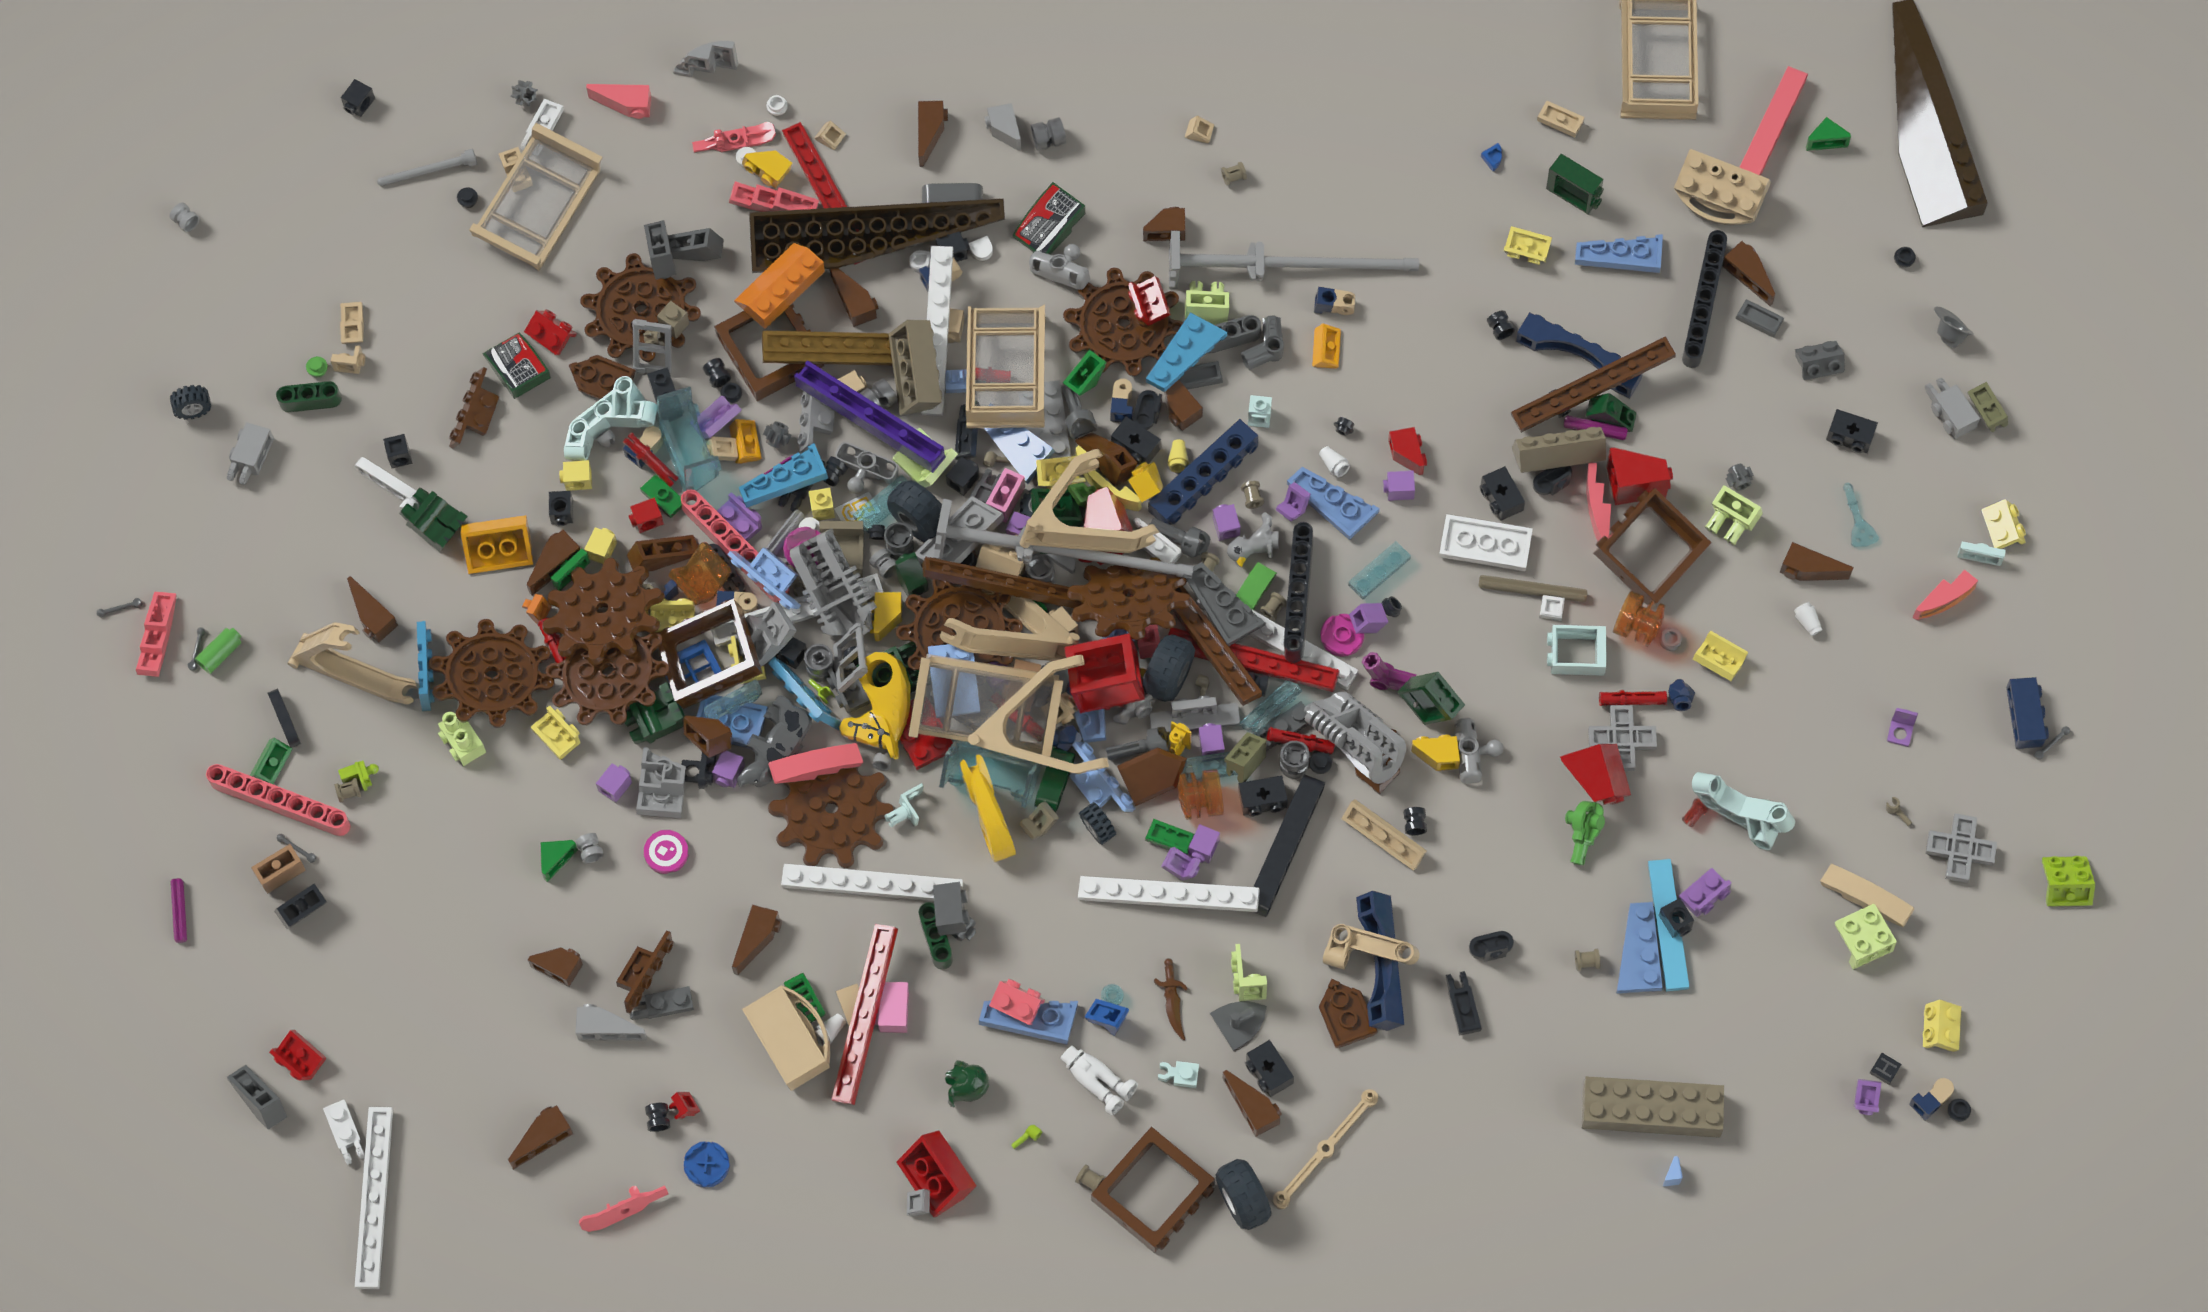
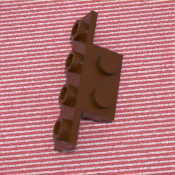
M485 367L477 372L475 371L470 378V390H467L463 397L465 404L463 409H460L456 416L457 426L453 428L449 436L451 440L449 447L455 448L461 443L466 428L482 436L487 433L500 396L481 388L487 371Z
M666 930L654 952L637 946L616 981L617 987L630 991L624 1000L626 1013L631 1014L634 1007H638L642 999V993L650 987L654 973L661 969L666 953L669 954L671 952L674 941H672L670 931Z

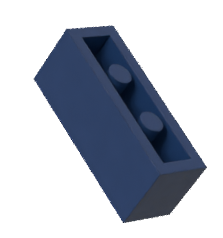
M2037 677L2010 679L2006 690L2016 749L2043 747L2046 739L2049 738L2048 727L2044 726L2043 721L2045 718V707L2040 702L2042 697L2041 685L2037 684Z

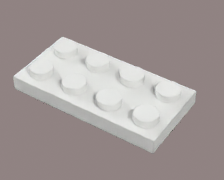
M1446 514L1439 557L1526 571L1533 529Z

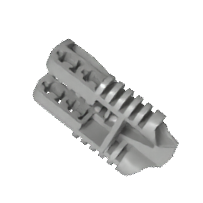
M831 528L790 550V557L806 587V590L802 593L803 595L810 594L806 601L808 603L813 600L814 604L810 605L811 610L817 608L818 611L813 614L815 617L821 616L817 622L818 624L824 622L825 625L820 627L823 634L845 635L856 623L863 625V635L872 630L871 610L877 608L874 601L868 603L867 600L872 597L870 594L866 596L863 594L868 589L867 587L860 588L864 581L860 580L857 582L856 578L861 575L860 573L853 574V571L857 568L856 566H849L840 545L833 535V529ZM810 545L811 549L808 550L806 546Z
M1337 692L1329 698L1314 701L1304 708L1306 712L1305 721L1340 748L1354 766L1377 784L1384 783L1400 768L1406 752L1405 741L1383 723V719L1366 708L1365 705L1361 704L1351 694ZM1389 758L1393 759V760L1388 761V765L1386 766L1387 760H1388Z

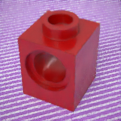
M655 497L630 506L632 514L628 516L632 527L637 526L639 533L664 525Z

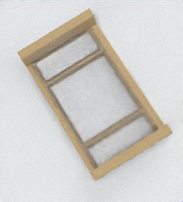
M1619 0L1622 46V104L1620 118L1696 120L1698 109L1697 0Z
M535 123L532 128L530 141L477 225L473 223L469 232L472 233L473 237H477L539 271L598 176L603 157Z
M1045 304L1039 308H971V306H968L967 428H1045Z
M927 654L926 658L921 657L909 736L918 737V734L969 742L968 737L1038 672ZM1052 675L1009 716L1006 724V734L1010 742L1017 748L1048 757L1051 756L1063 680H1059V675Z

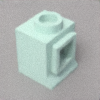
M1250 395L1248 426L1269 428L1272 397Z

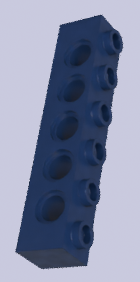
M1239 419L1148 502V512L1169 525L1176 524L1187 509L1191 510L1197 504V500L1202 495H1208L1215 483L1222 482L1232 468H1237L1248 453L1252 454L1257 449L1258 434ZM1239 445L1240 448L1233 449L1230 446ZM1224 459L1225 461L1223 463H1218L1215 460ZM1206 472L1210 475L1207 477H1203L1200 474ZM1189 486L1195 488L1192 491L1185 490V488ZM1175 500L1178 501L1179 504L1172 505L1169 502Z

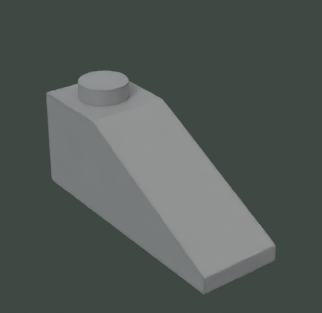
M593 1004L577 1007L575 1033L578 1040H647V1035L643 1028Z

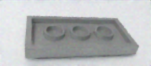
M1060 380L1044 382L1045 428L1026 429L1055 450L1050 458L1071 456ZM1018 391L1020 406H1033V391Z
M972 496L950 517L949 525L992 532L1005 518L1003 513ZM937 535L928 539L915 552L919 562L922 564L925 556L934 557ZM946 538L942 560L961 563L980 543Z

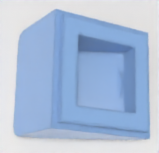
M1678 1156L1673 1158L1663 1187L1679 1185L1681 1183L1682 1172Z

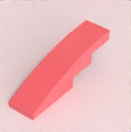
M736 181L733 184L729 199L730 204L760 212L817 209L819 202L818 199L780 187L778 190H774L758 184L756 187H752Z
M1588 463L1586 479L1588 510L1595 537L1599 541L1604 535L1606 537L1609 536L1611 504L1603 503L1604 483H1596L1597 463Z
M154 592L144 622L145 632L140 644L141 654L136 666L137 675L159 677L173 621L176 593Z
M857 743L792 755L769 762L768 765L774 783L778 784L814 780L817 775L838 773L843 768L860 767L863 764V760Z

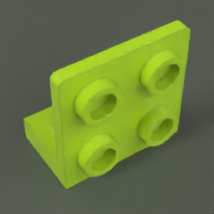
M2052 856L2042 858V865L2048 882L2046 893L2047 906L2093 905L2095 881L2086 856Z

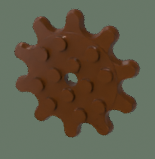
M636 253L629 254L626 257V268L620 273L612 272L607 267L599 268L596 272V277L602 283V290L597 294H584L580 299V303L584 308L596 312L595 320L585 326V334L590 338L602 335L608 336L611 341L607 348V353L615 359L619 358L625 350L633 348L632 321L639 319L658 323L657 315L670 301L685 310L691 322L697 321L701 316V311L698 307L690 306L685 302V296L696 288L697 284L693 278L686 277L682 280H675L670 276L666 279H655L653 268L645 267L642 264L641 257ZM645 305L647 309L640 312V314L635 310L637 306ZM639 329V342L645 343L643 333L647 330ZM682 333L677 339L671 336V345L673 347L681 348L685 344V336ZM639 350L640 358L643 361L652 362L654 360L656 352Z
M1113 267L1107 271V283L1103 287H1095L1088 282L1083 289H1078V293L1085 300L1082 307L1076 309L1068 308L1064 311V320L1080 328L1079 335L1070 340L1069 347L1075 353L1091 350L1106 361V366L1102 373L1107 371L1111 364L1122 363L1127 374L1131 377H1136L1142 371L1141 361L1147 357L1159 360L1167 348L1164 345V339L1168 336H1175L1183 322L1171 319L1169 316L1150 326L1143 321H1139L1134 312L1136 309L1135 304L1131 301L1128 294L1130 291L1128 283L1130 282L1123 278L1122 271L1119 268ZM1144 271L1133 283L1138 285L1154 277V274ZM1169 291L1164 293L1169 309L1179 302V296L1176 292ZM1126 319L1130 324L1124 328L1118 322Z
M1152 557V558L1149 559V560L1161 561V560H1160L1159 558H1157V557ZM1089 565L1085 567L1083 577L1089 583L1085 585H1072L1067 591V597L1070 600H1078L1083 603L1081 606L1073 609L1071 614L1072 620L1076 622H1083L1085 620L1097 621L1095 634L1099 637H1107L1116 629H1124L1128 634L1130 633L1131 639H1142L1145 636V628L1149 625H1159L1164 629L1173 628L1176 625V620L1169 612L1176 608H1188L1192 604L1188 594L1175 591L1186 584V578L1113 565L1107 569H1100Z
M607 558L598 573L588 574L583 568L576 567L571 572V579L574 584L570 589L566 591H550L547 598L548 603L557 607L559 611L555 616L543 622L542 629L546 634L562 633L565 636L558 646L559 655L568 657L578 649H585L588 651V662L591 665L601 664L605 653L612 648L619 649L625 656L633 655L637 651V645L634 642L635 635L641 631L652 633L660 628V621L650 616L648 611L651 606L661 603L665 598V594L659 588L643 589V583L649 577L648 569L644 566H637L629 573H620L618 561L614 558ZM608 607L606 612L598 613V608Z
M936 579L932 580L934 593L931 597L921 598L918 595L912 594L906 598L905 604L908 609L915 613V620L911 624L899 626L896 630V635L902 641H911L916 644V652L909 657L908 666L912 670H919L921 657L926 658V655L929 654V646L948 644L940 638L942 631L951 636L956 635L953 633L954 629L944 626L949 618L956 619L974 628L1018 633L1022 631L1023 624L1018 619H1008L1002 614V609L1010 602L1011 595L1003 593L987 595L980 588L975 589L965 585L954 587L947 581ZM974 653V662L986 664L998 662L1002 665H1009L1014 660V657ZM976 674L977 685H983L987 680V676Z
M482 619L478 623V633L473 637H465L458 631H451L447 634L446 641L452 647V653L446 657L434 656L429 660V667L434 672L445 675V681L433 688V697L438 701L447 699L457 700L459 707L455 714L457 719L463 723L468 722L473 715L483 713L489 716L490 724L493 727L501 728L506 723V713L510 710H519L527 716H532L537 711L538 706L532 699L531 694L536 690H550L555 684L554 679L549 678L547 674L541 673L538 669L539 664L548 660L551 651L546 646L527 647L524 644V639L528 631L521 624L515 625L506 634H500L495 631L494 623L491 620ZM489 671H495L498 673V675L495 676L494 679H491V677H488L486 673Z
M653 632L645 637L635 635L634 642L637 645V651L633 655L625 656L619 649L612 648L605 653L604 660L599 665H591L588 662V651L585 649L574 651L572 655L566 657L560 663H551L546 668L547 676L551 679L563 681L562 689L552 698L553 704L559 708H564L570 704H578L580 709L577 714V721L584 726L590 725L600 713H608L612 723L622 725L627 719L626 709L629 705L633 703H641L647 707L654 705L656 695L648 688V685L655 678L667 676L670 670L667 662L656 661L652 658V653L662 644L663 638L661 634ZM564 635L560 638L559 643L564 639ZM606 668H614L612 673L608 674V676L603 674V671Z
M858 767L840 769L838 773L817 775L814 780L783 783L789 789V795L785 799L773 800L768 805V812L772 816H780L787 821L786 828L776 837L778 845L788 847L794 843L802 844L805 847L803 862L806 866H816L823 855L833 854L842 868H849L854 864L853 851L857 846L865 845L872 850L880 849L883 846V838L875 831V824L879 820L885 819V814L895 810L894 805L882 803L877 799V792L887 783L886 776L881 772L874 773L871 776H862L858 771ZM828 804L838 806L835 813H828L825 809Z

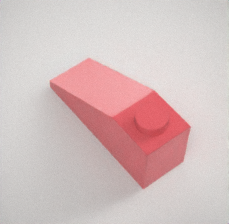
M586 85L590 99L628 117L636 119L650 117L651 92L649 85Z

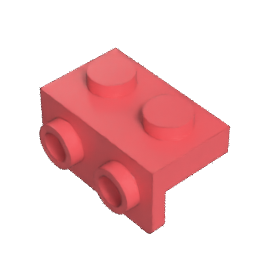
M1012 979L1000 981L989 1006L1028 1025H1032L1040 1005L1045 1002V999L1040 997L1041 993L1030 988L1026 991L1020 988V983Z

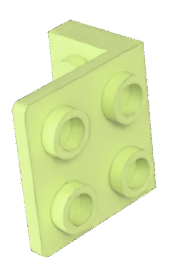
M921 428L916 429L929 437ZM952 448L945 450L946 458L934 473L899 451L892 460L915 482L928 487L937 480L958 453Z
M1875 904L1835 922L1837 930L1851 952L1849 963L1853 970L1893 952L1897 943Z
M1235 944V951L1231 952L1234 994L1239 995V1001L1266 999V976L1251 974L1243 978L1240 944Z

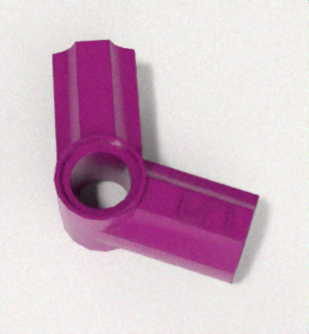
M1370 652L1367 656H1363L1362 665L1371 676L1370 685L1379 690L1390 688L1398 691L1410 677L1417 675L1394 669L1391 664L1383 662L1378 653Z

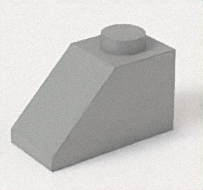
M1012 103L987 108L988 116L984 117L987 129L991 128L992 136L1014 149L1020 150L1021 139Z

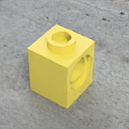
M589 460L563 462V470L559 471L560 483H564L566 491L592 489V469Z
M830 488L809 491L813 518L818 521L835 518Z
M595 527L584 549L589 559L604 564L607 558H611L617 545L615 534L609 529L602 528L601 530Z

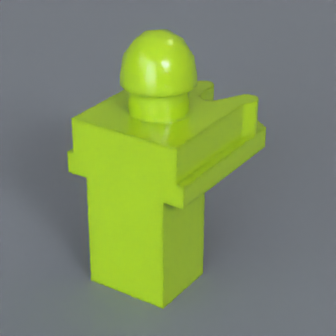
M362 760L339 769L338 772L343 784L351 782L353 778L360 779L364 791H367V787L372 786L369 775L376 774L379 771V766L370 764V766L366 767Z

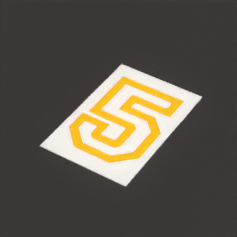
M869 492L834 508L841 521H864L881 513Z

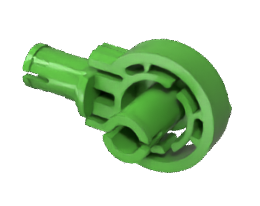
M1582 801L1578 804L1575 811L1569 810L1566 813L1565 821L1567 824H1572L1574 831L1572 840L1575 845L1570 860L1573 864L1584 866L1588 847L1594 844L1595 838L1605 825L1604 809L1599 803Z

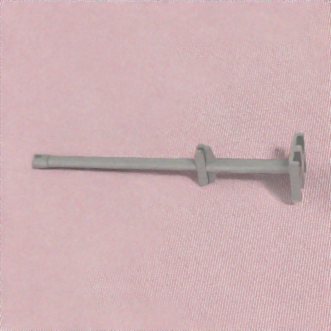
M1171 231L1169 289H1178L1180 266L1247 268L1250 279L1260 282L1264 277V267L1418 271L1419 258L1264 256V244L1262 242H1257L1256 245L1251 242L1247 255L1180 254V231Z
M943 499L933 557L942 560L946 538L1016 549L1018 561H1023L1024 564L1031 563L1033 551L1192 579L1194 566L1173 564L1094 550L1034 545L1023 548L1020 546V540L1025 526L1018 536L949 525L952 500Z

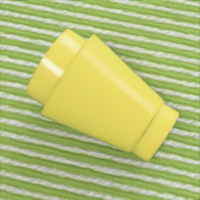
M1180 439L1172 442L1167 463L1170 470L1175 473H1181L1189 465L1185 442Z

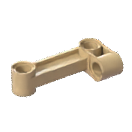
M1338 924L1331 931L1328 945L1323 955V964L1345 970L1353 949L1406 965L1415 964L1419 959L1420 953L1417 947L1408 942L1345 924ZM1347 930V938L1341 941V932ZM1410 948L1411 955L1404 959V950Z

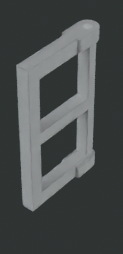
M639 319L633 320V369L639 373H651L668 367L671 375V325L652 323ZM639 329L665 333V346L639 342ZM639 350L664 353L665 367L640 363Z
M861 623L854 624L849 629V632L833 645L837 689L841 693L868 672L862 632L863 625ZM856 637L857 647L842 659L841 649ZM858 656L859 666L844 680L843 669Z

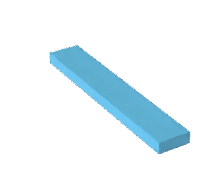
M1671 859L1648 861L1666 991L1689 990L1682 937L1677 935L1672 938L1659 917L1660 909L1663 906L1677 900ZM1678 916L1672 918L1674 922L1680 923Z

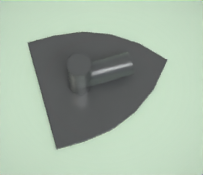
M1240 1001L1219 1007L1212 1011L1210 1015L1234 1051L1249 1042L1259 1031L1265 1018L1267 1006L1255 1002Z

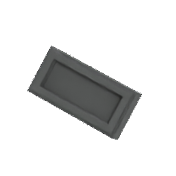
M1747 299L1736 315L1737 320L1773 338L1784 321V317Z
M1219 361L1191 366L1179 379L1187 390L1223 383Z

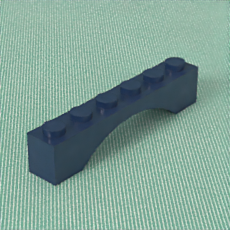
M1529 312L1517 332L1516 342L1533 351L1560 350L1582 357L1597 369L1621 358L1617 353H1610L1599 344L1590 343L1579 334H1572L1561 325L1552 324L1538 314L1534 315ZM1643 373L1611 390L1630 399L1642 380Z
M1370 891L1356 897L1358 919L1364 930L1396 939L1391 895ZM1373 955L1375 983L1372 996L1367 1004L1369 1027L1389 1031L1405 1025L1398 962Z

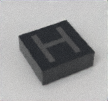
M1881 1053L1870 1074L1890 1085L1902 1064Z

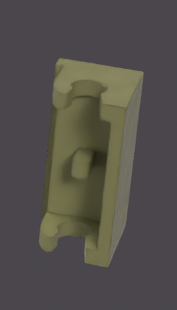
M1987 382L1967 392L1991 432H1994L1995 428L1999 425L2002 427L2008 425V416Z
M1247 732L1225 758L1228 776H1231L1234 770L1238 774V782H1246L1266 758L1267 740Z

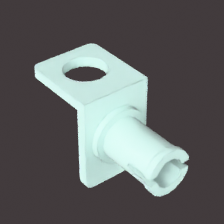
M922 783L901 794L899 799L901 807L885 814L886 821H890L888 824L890 827L907 818L910 819L914 826L918 825L919 817L909 803V800L923 792L924 785Z

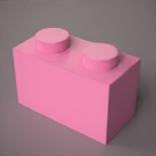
M1005 468L986 502L987 505L1003 513L1005 518L1003 522L1005 523L1008 521L1025 489V476Z
M885 982L875 1025L879 1026L880 1032L907 1033L908 982Z

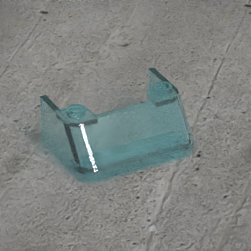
M689 386L657 396L659 429L661 430L676 474L679 477L683 492L690 489L698 491L718 477L719 471L722 470L718 456L710 455L697 418V416H700L697 403L693 404L692 390Z
M955 740L945 754L939 784L940 788H944L947 782L954 786L965 784L962 778L960 762L964 759L969 768L975 766L976 755L979 754L985 761L992 785L1011 790L1010 794L1014 799L1022 802L1021 807H1027L1033 797L1042 764L978 747L967 741Z

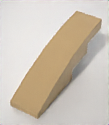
M1832 863L1820 880L1822 886L1841 893L1843 899L1858 904L1863 908L1875 904L1884 920L1904 927L1915 910L1913 906L1892 893Z

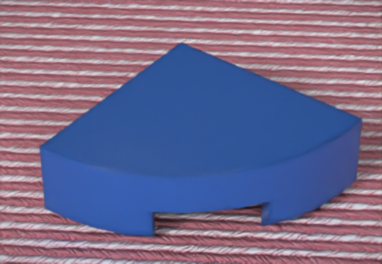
M1499 143L1481 153V158L1492 172L1499 167L1502 159V149Z

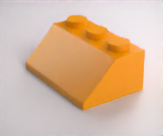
M527 515L463 524L461 526V538L468 574L533 565Z

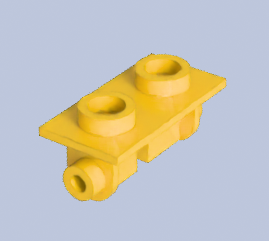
M1172 721L1171 733L1169 735L1171 741L1169 752L1181 755L1185 747L1189 750L1191 749V731L1186 725L1182 723L1176 724Z

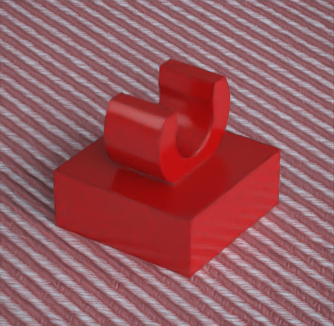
M676 1092L671 1097L673 1102L669 1105V1109L677 1108L679 1111L674 1117L675 1119L695 1116L700 1112L690 1092Z

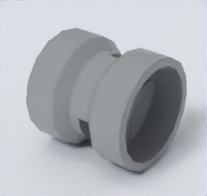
M185 203L177 204L171 210L169 216L172 221L179 223L180 228L185 232L193 230L200 220V217L195 212H191Z
M885 548L876 552L869 562L874 568L879 570V574L883 579H888L896 573V560L890 557L891 554Z
M588 833L576 839L577 847L582 851L581 858L583 863H592L604 856L602 848L598 846L599 840L596 833Z

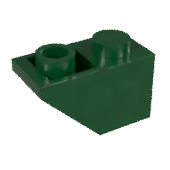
M1607 393L1589 399L1586 417L1592 421L1625 427L1628 429V432H1633L1637 413L1615 396Z
M915 552L900 556L895 561L897 579L907 597L912 594L919 596L929 591L928 581L926 577H923V570Z

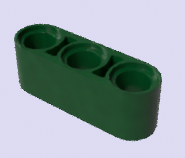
M332 381L287 385L280 387L276 392L278 403L285 412L334 408L340 405L342 401L338 386ZM308 395H313L311 398L305 399ZM292 397L290 400L284 401L285 398Z
M1053 748L1050 757L1074 764L1075 753ZM1046 766L1034 806L1037 807L1040 803L1046 801L1056 813L1071 772Z
M927 902L919 907L920 924L934 966L941 970L947 969L953 962L952 950L947 935H941L938 939L930 938L931 934L939 932L936 927L935 916L931 919L923 917L927 912L935 914L934 903ZM940 953L948 955L944 960L936 958Z

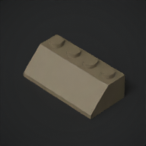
M906 320L889 333L900 415L931 410L942 403V391L939 387V370L936 366L937 353L933 344L934 332L931 328L930 320Z
M1589 427L1584 430H1569L1563 433H1548L1543 436H1527L1522 439H1515L1512 451L1520 472L1523 473L1605 461L1606 438L1601 427Z

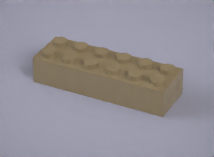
M1585 1076L1583 1083L1582 1129L1720 1138L1724 1126V1085Z

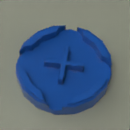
M704 1141L693 1145L687 1151L684 1158V1172L693 1184L704 1188L714 1187L721 1183L727 1176L730 1168L729 1157L725 1149L715 1142Z

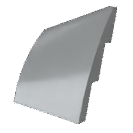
M716 41L693 49L674 68L673 74L692 77L694 70L714 73L716 66L736 70L738 59L735 42Z
M773 602L762 618L751 615L746 617L760 666H763L772 659L797 631L780 603ZM737 632V637L739 641V654L743 657V660L746 661Z
M644 747L636 814L681 818L686 767L677 762H672L665 756L660 757L652 753L649 748Z

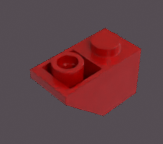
M1415 427L1390 431L1388 442L1393 460L1414 471V473L1423 475L1424 466H1427V459L1425 453L1421 454L1422 440L1420 434H1416Z

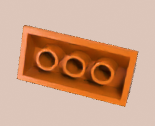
M793 243L734 302L766 329L825 272L824 262L809 248Z

